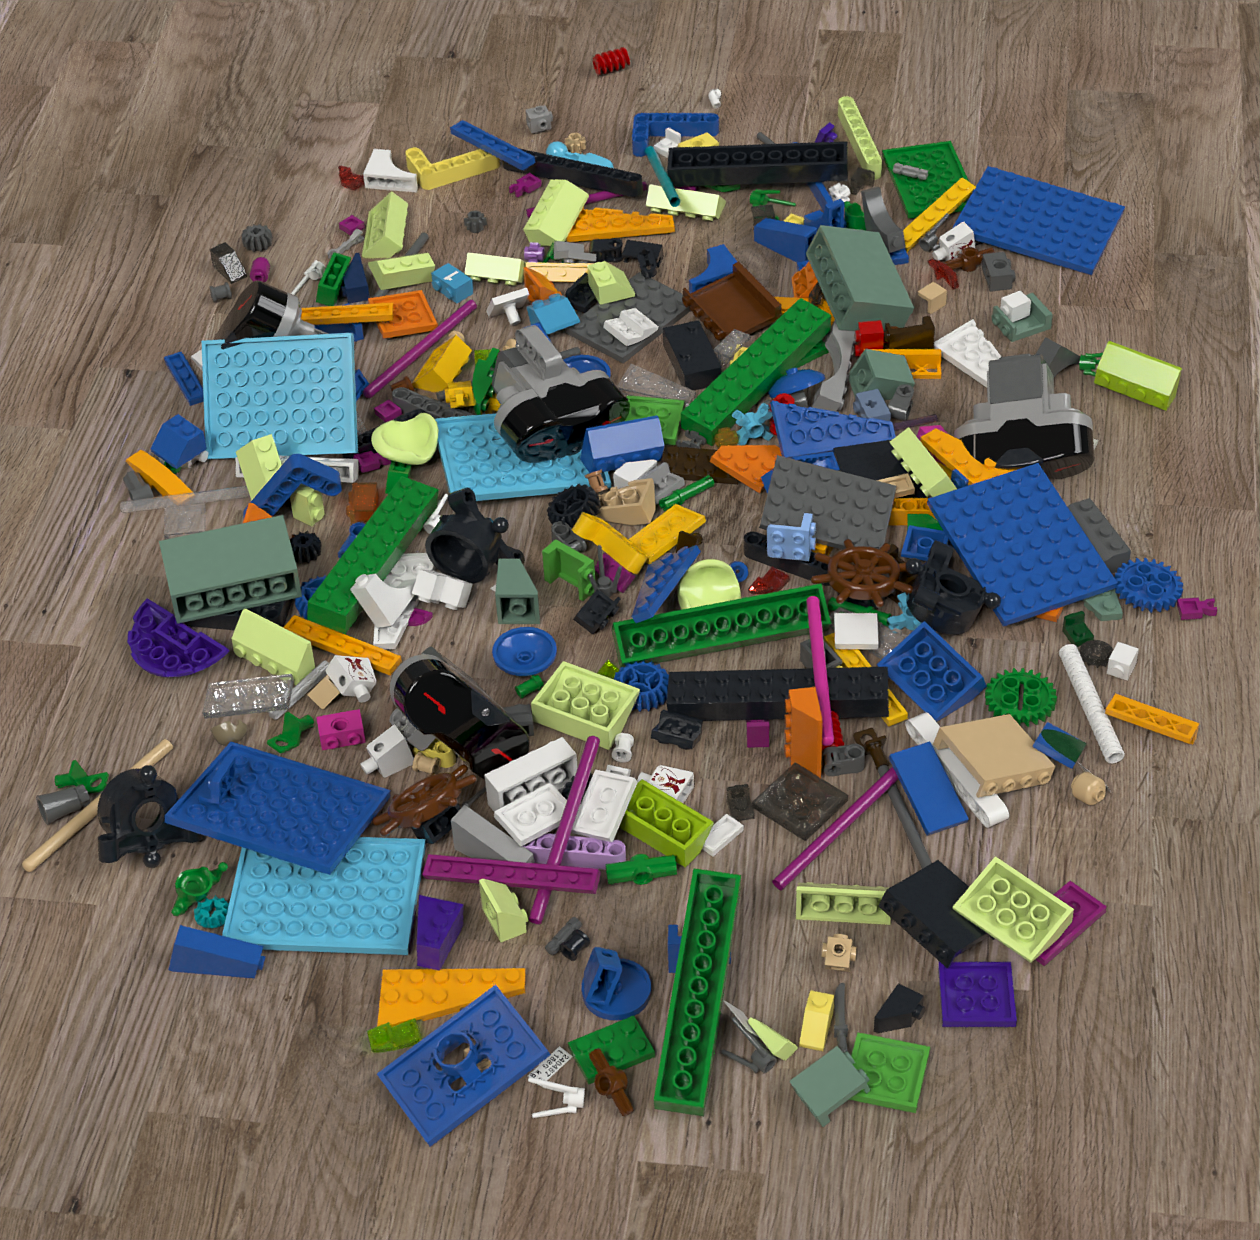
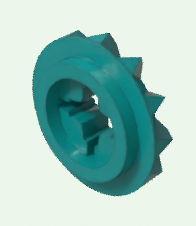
M216 895L213 899L206 898L204 902H198L197 908L194 909L195 921L204 928L222 926L225 924L229 903L226 902L225 898L218 899ZM215 907L216 911H214L210 917L209 911H211L212 908Z

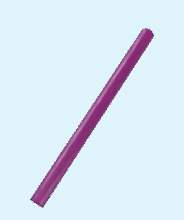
M470 299L365 387L363 395L366 398H372L477 308L476 303Z
M589 736L586 740L546 863L548 865H561L599 748L600 739L596 736ZM538 889L528 918L531 923L542 924L552 890Z
M893 766L772 880L773 885L778 890L782 891L899 779Z

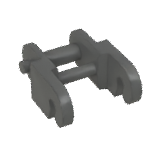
M686 430V437L692 440H683L680 443L681 441L678 439L676 444L678 447L700 448L699 446L701 444L705 445L707 441L698 432L692 430L689 434V430Z

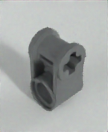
M903 384L897 387L888 405L891 418L907 421L913 407L912 397L914 389L912 386Z
M562 521L552 525V542L556 539L578 552H584L587 549L584 539L575 534L566 522V525H562Z
M859 744L825 748L822 751V760L825 761V774L833 777L863 771L865 768L864 748Z

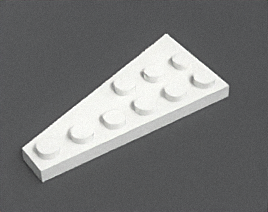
M973 319L934 342V349H941V356L987 387L989 361L998 360L1001 355L991 342L984 338V333L981 329L978 330Z
M427 553L403 554L383 582L396 588L404 580L416 579L419 569L435 571L436 567L430 561ZM418 595L412 598L392 626L377 628L374 625V646L384 650L396 649L408 625L409 618L420 601L418 600Z

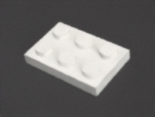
M595 769L578 809L571 832L577 835L613 842L638 783L637 780L633 777Z
M548 783L494 811V818L521 847L559 826L567 800L551 783Z

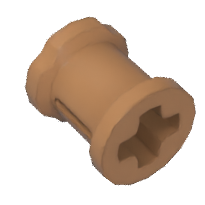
M602 469L584 475L585 478H588L590 487L596 493L608 489L601 475Z

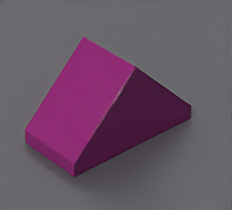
M746 720L747 748L769 747L768 720Z

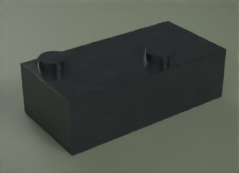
M690 321L663 328V346L684 392L707 388L722 373V367L700 321Z

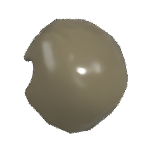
M237 720L238 724L235 726L230 721H226L211 728V732L220 745L227 746L230 742L238 743L247 733L245 722Z

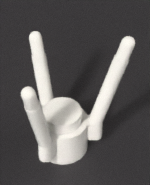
M315 260L304 272L305 277L291 294L295 295L309 277L313 280L321 279L325 271L324 264Z
M445 494L438 501L437 508L423 525L427 533L430 534L439 522L440 515L438 514L448 498V494Z
M532 1077L528 1078L529 1082L542 1085L543 1088L563 1092V1104H568V1107L533 1113V1118L562 1113H576L577 1108H583L585 1088L569 1087Z

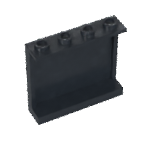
M891 440L833 448V453L841 472L872 480H881L907 473L910 476L913 473L912 471L907 472L901 464L903 459L901 458L898 461L891 452L894 449L890 444ZM911 476L910 478L915 488L914 494L898 497L928 498L920 489L922 484L919 483L917 485Z
M939 860L888 888L878 905L879 908L947 969L951 966L956 956L989 936L993 940L995 939L953 910V906L969 886Z

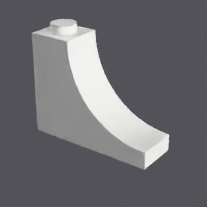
M373 150L363 173L365 188L417 192V174L408 173L397 168L392 163L391 150Z
M363 574L355 580L356 583L350 590L377 628L388 627L395 623L415 596V594H412L416 579L404 580L399 586L393 588L385 584L377 574Z

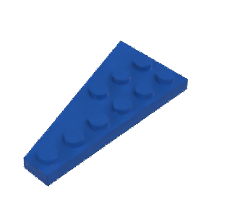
M773 400L770 402L780 451L783 457L791 458L800 455L833 452L835 447L892 440L896 437L891 421L857 417V415L839 414V412L813 407L805 408L796 406V404H783Z
M697 545L690 548L685 546L675 554L668 553L660 560L648 564L631 616L635 623L647 620L655 615L701 552Z

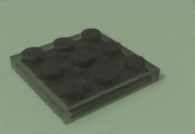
M794 763L752 802V808L806 841L848 801V795L799 764Z

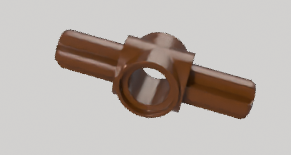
M966 247L962 249L957 258L945 261L943 266L945 271L961 268L963 271L973 272L977 269L978 265H981L983 254L995 252L993 248L978 251L974 247Z
M597 1048L591 1051L589 1057L598 1072L595 1076L597 1092L600 1095H606L607 1099H613L623 1117L631 1114L634 1109L624 1092L628 1085L625 1072L616 1069L615 1066H610L601 1049Z

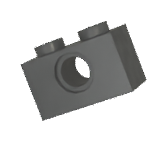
M1005 252L983 254L982 271L989 291L1012 289V282L1015 281V272L1011 270V261L1007 259Z

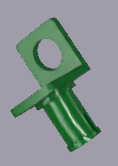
M286 712L282 734L267 740V745L279 753H284L299 746L301 732L314 727L313 718L310 715H305L298 719L290 712ZM283 741L286 742L287 745L279 746L276 744V742Z
M73 760L69 773L58 774L54 780L58 789L83 784L88 794L104 790L109 774L104 772L88 776L77 760ZM102 779L98 786L91 787L94 781Z

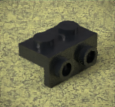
M586 272L565 292V297L568 298L573 309L582 313H586L598 301L588 283V273Z
M597 589L573 620L592 635L597 629L602 631L609 622L606 618L609 615L613 617L620 607L617 604L621 598L617 597L613 601Z
M662 710L659 723L651 731V739H655L662 744L678 745L681 749H693L701 739L703 720Z

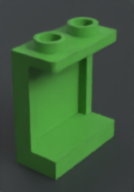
M556 539L542 550L544 580L551 584L558 577L578 588L581 601L594 594V589L588 577L589 574H592L595 579L594 560Z

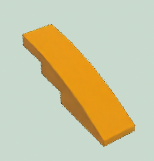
M142 449L126 459L129 466L136 473L139 472L144 482L149 484L151 489L155 487L164 498L169 497L178 508L194 498L195 494L173 472Z

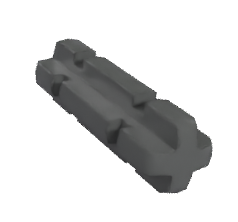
M572 917L545 946V950L550 955H555L559 951L560 944L567 942L572 936V932L575 929L579 930L582 923L576 917Z

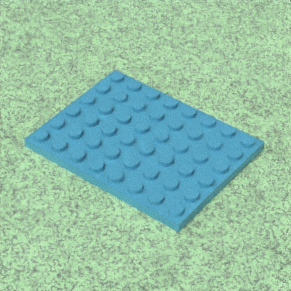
M354 333L242 338L231 342L239 343L240 345L227 349H221L225 339L201 341L207 459L236 458L237 450L252 440L270 434L273 436L280 456L358 453Z
M496 413L435 419L439 431L437 444L449 494L468 487L474 491L476 501L558 494V492L564 491V488L568 489L571 485L575 487L577 484L581 486L586 484L590 487L588 478L584 476L589 474V472L580 460L582 450L577 454L552 460L557 444L555 440L551 443L529 446L553 439L552 434H555L557 437L559 434L566 432L567 429L569 431L576 429L584 438L586 428L594 427L590 414H586L587 420L581 422L578 420L573 424H563L555 421L539 426L536 436L517 442L505 441L495 430L494 419ZM608 471L602 472L604 484L610 489L611 481Z
M359 837L330 875L242 847L222 936L263 946V950L408 955L426 841L425 839Z

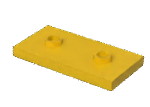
M675 504L628 540L648 555L645 563L651 564L677 544L680 531L691 534L704 524L706 519L704 515Z

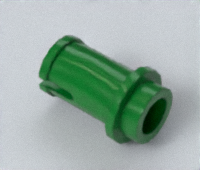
M532 675L529 680L515 686V691L522 699L536 690L540 691L544 684L539 675Z

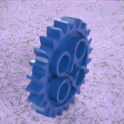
M1136 558L1135 563L1131 560H1128V564L1122 563L1121 568L1118 567L1114 577L1118 582L1115 593L1120 594L1119 599H1126V605L1133 603L1134 609L1137 606L1141 607V611L1148 608L1150 613H1152L1153 609L1161 612L1162 607L1167 611L1169 606L1175 607L1177 599H1180L1182 596L1183 583L1180 582L1181 577L1176 576L1177 571H1170L1171 566L1164 567V562L1156 564L1155 559L1152 562H1148L1147 558H1144L1143 562Z

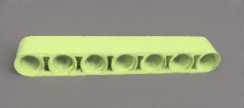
M848 96L841 97L838 100V117L863 172L868 179H879L882 171V159L854 99Z

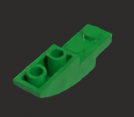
M492 348L486 361L478 359L472 380L474 411L476 415H482L484 411H487L490 403L489 398L495 396L492 379L500 349Z

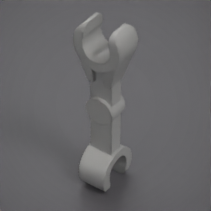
M356 229L349 240L344 241L337 249H331L327 252L328 258L330 259L334 252L342 254L344 251L349 250L353 244L363 242L364 237L361 236L363 231Z

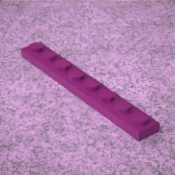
M428 854L422 875L425 879L479 884L480 879H487L510 887L596 894L601 872L599 869Z

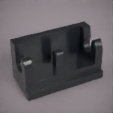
M627 239L622 252V258H624L625 263H628L629 258L637 259L638 249L649 247L654 253L657 267H660L664 258L663 246L661 244Z

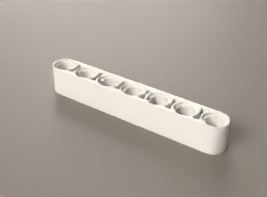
M928 712L906 720L907 732L917 745L931 742L954 790L985 827H991L1009 818L1008 809L997 794L979 798L976 796L980 784L950 748L937 750L933 745L940 726Z

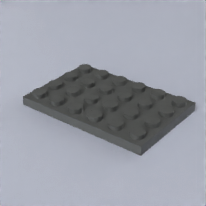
M640 272L628 280L635 292L634 297L601 305L599 303L579 317L580 323L566 327V334L621 363H625L661 335L664 327L672 326L691 311L688 307L684 306L682 293L652 278H645ZM636 308L659 327L656 332L644 340L626 346L603 328L604 322L619 318L621 311Z
M777 455L759 528L767 530L770 524L801 527L804 513L812 514V522L816 523L815 535L812 536L816 538V543L843 550L846 549L844 541L850 539L854 547L866 546L879 549L885 542L897 486Z

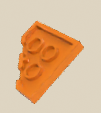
M776 445L721 446L712 455L710 462L760 494L764 489L761 476L774 469L777 455H782L780 448Z

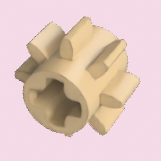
M571 133L568 138H565V145L569 152L582 153V149H586L585 137L581 138L579 133Z

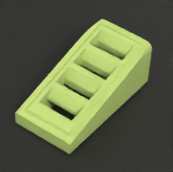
M751 1017L747 1020L748 1024L774 1056L787 1060L798 1049L796 1044L764 1023Z

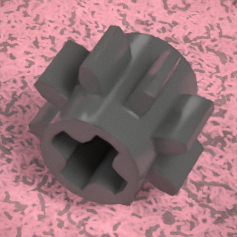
M477 210L470 211L467 214L468 218H464V225L472 233L481 232L484 230L483 226L487 225L484 213Z

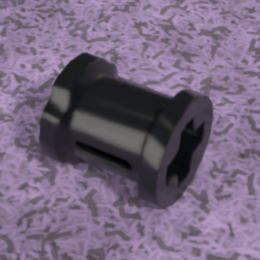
M575 929L568 941L560 944L559 950L567 959L575 961L578 953L590 945V940L583 931Z

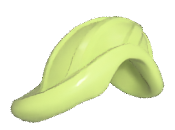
M420 413L413 419L404 422L391 420L374 430L371 442L374 449L384 458L405 464H424L432 458L437 450L438 425L435 419L427 413Z
M716 559L701 560L690 566L680 579L677 590L681 610L741 599L740 586L733 569L727 563Z

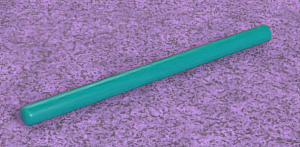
M648 146L645 149V154L670 205L677 207L680 205V198L654 147Z

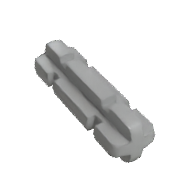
M895 163L893 168L894 173H902V175L914 178L918 177L925 180L928 176L927 170H919V168L903 166V164Z

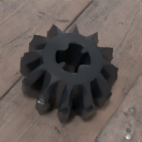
M308 530L305 533L299 531L298 535L292 534L289 540L295 562L299 561L302 564L303 562L310 563L311 560L317 561V556L321 555L322 546L319 537L315 533L310 534Z

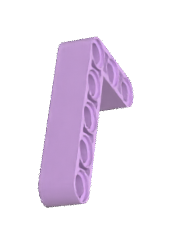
M546 833L523 845V847L533 853L534 863H547L556 834ZM570 836L561 866L606 870L605 864L626 861L625 845L618 840L608 842L590 837Z

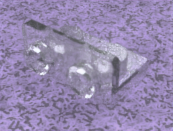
M734 329L713 349L721 367L728 364L734 357V354L750 340V335Z

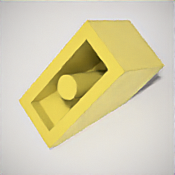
M810 990L804 1013L799 1047L824 1051L834 1013V995Z

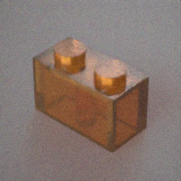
M377 482L353 483L352 491L348 492V502L350 505L346 506V515L350 517L351 525L358 522L366 524L377 510L379 501Z

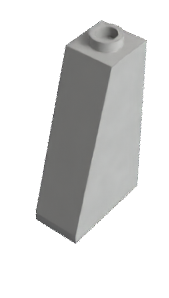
M464 805L451 819L455 850L471 858L534 863L532 852L523 846L520 847L514 839L469 807Z

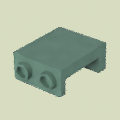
M1034 293L1026 295L1031 300L1030 315L1015 322H1012L998 306L993 307V314L991 316L993 324L997 325L1003 335L1011 342L1051 329L1053 314Z
M838 1046L789 1081L795 1093L822 1127L831 1122L828 1114L862 1089L866 1094L870 1091L867 1082L870 1081L868 1076L861 1068L857 1071L853 1066L855 1061L847 1051L843 1053Z

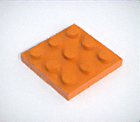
M422 290L368 298V304L393 303V321H376L383 339L429 332L438 327Z

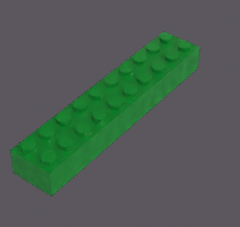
M802 298L797 300L681 412V428L685 431L689 430V433L692 430L698 432L700 436L706 439L707 444L713 446L736 424L737 419L732 417L736 409L746 414L771 389L779 378L787 374L786 370L793 368L831 331V314Z
M401 476L309 599L307 620L346 634L363 611V607L350 590L356 583L355 580L363 574H377L382 581L386 579L420 532L425 522L437 508L438 489Z
M822 584L656 614L652 618L639 623H635L633 619L613 622L611 631L619 667L625 668L628 663L632 665L635 662L642 663L643 660L645 663H650L651 661H653V664L810 634L806 603L807 598L810 596L819 598L822 631H828L831 620Z
M693 868L653 1100L654 1109L704 1117L741 892V875Z

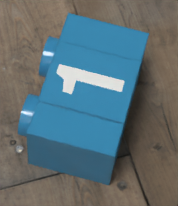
M449 263L431 273L433 288L456 304L474 294L472 279Z

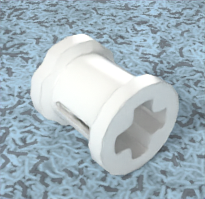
M619 733L615 736L616 746L612 751V757L618 762H628L632 757L630 750L634 745V738L628 733Z

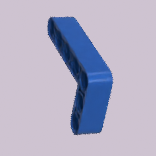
M638 113L634 116L633 154L637 157L646 156L645 149L649 146L650 136H665L667 128L680 133L681 137H696L707 132L712 137L719 134V116L714 113Z
M293 454L283 463L250 503H254L273 516L300 484L326 495L336 496L342 491L340 473L307 456ZM247 507L243 511V520L247 511Z

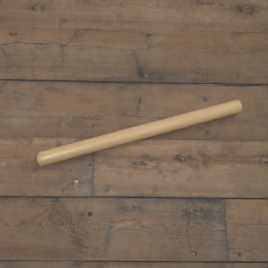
M167 739L162 740L130 769L142 768L145 765L154 766L173 749L172 744ZM101 794L22 862L23 868L27 872L35 870L98 815L97 808Z

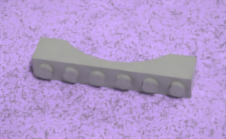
M835 320L825 341V347L833 360L834 376L821 383L814 395L812 407L836 412L841 410L844 404V399L842 398L847 389L845 386L849 378L847 372L852 364L849 360L854 353L852 347L855 344V331L839 330Z

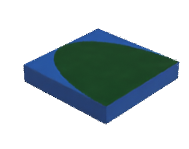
M1047 722L1032 747L1065 766L1073 768L1087 743Z

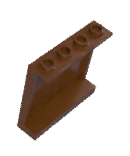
M740 262L733 264V273L690 293L686 288H683L682 302L684 306L688 307L693 312V315L701 320L705 328L714 334L716 340H720L724 346L777 321L781 317L782 305Z

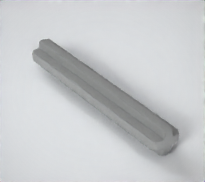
M326 660L322 661L268 710L269 716L274 720L281 717L327 675L325 670L330 663Z

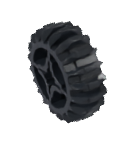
M577 484L575 487L571 485L570 488H564V491L558 492L556 497H552L553 501L548 503L549 507L547 508L548 519L552 525L562 521V525H566V522L573 528L582 512L593 516L600 513V498L595 490L586 484L582 486Z

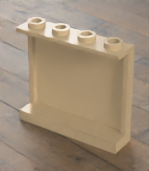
M1010 714L940 727L933 743L937 750L950 748L980 784L976 794L978 798L1044 785L1050 781L1056 767L1044 753L1032 747L1035 742Z

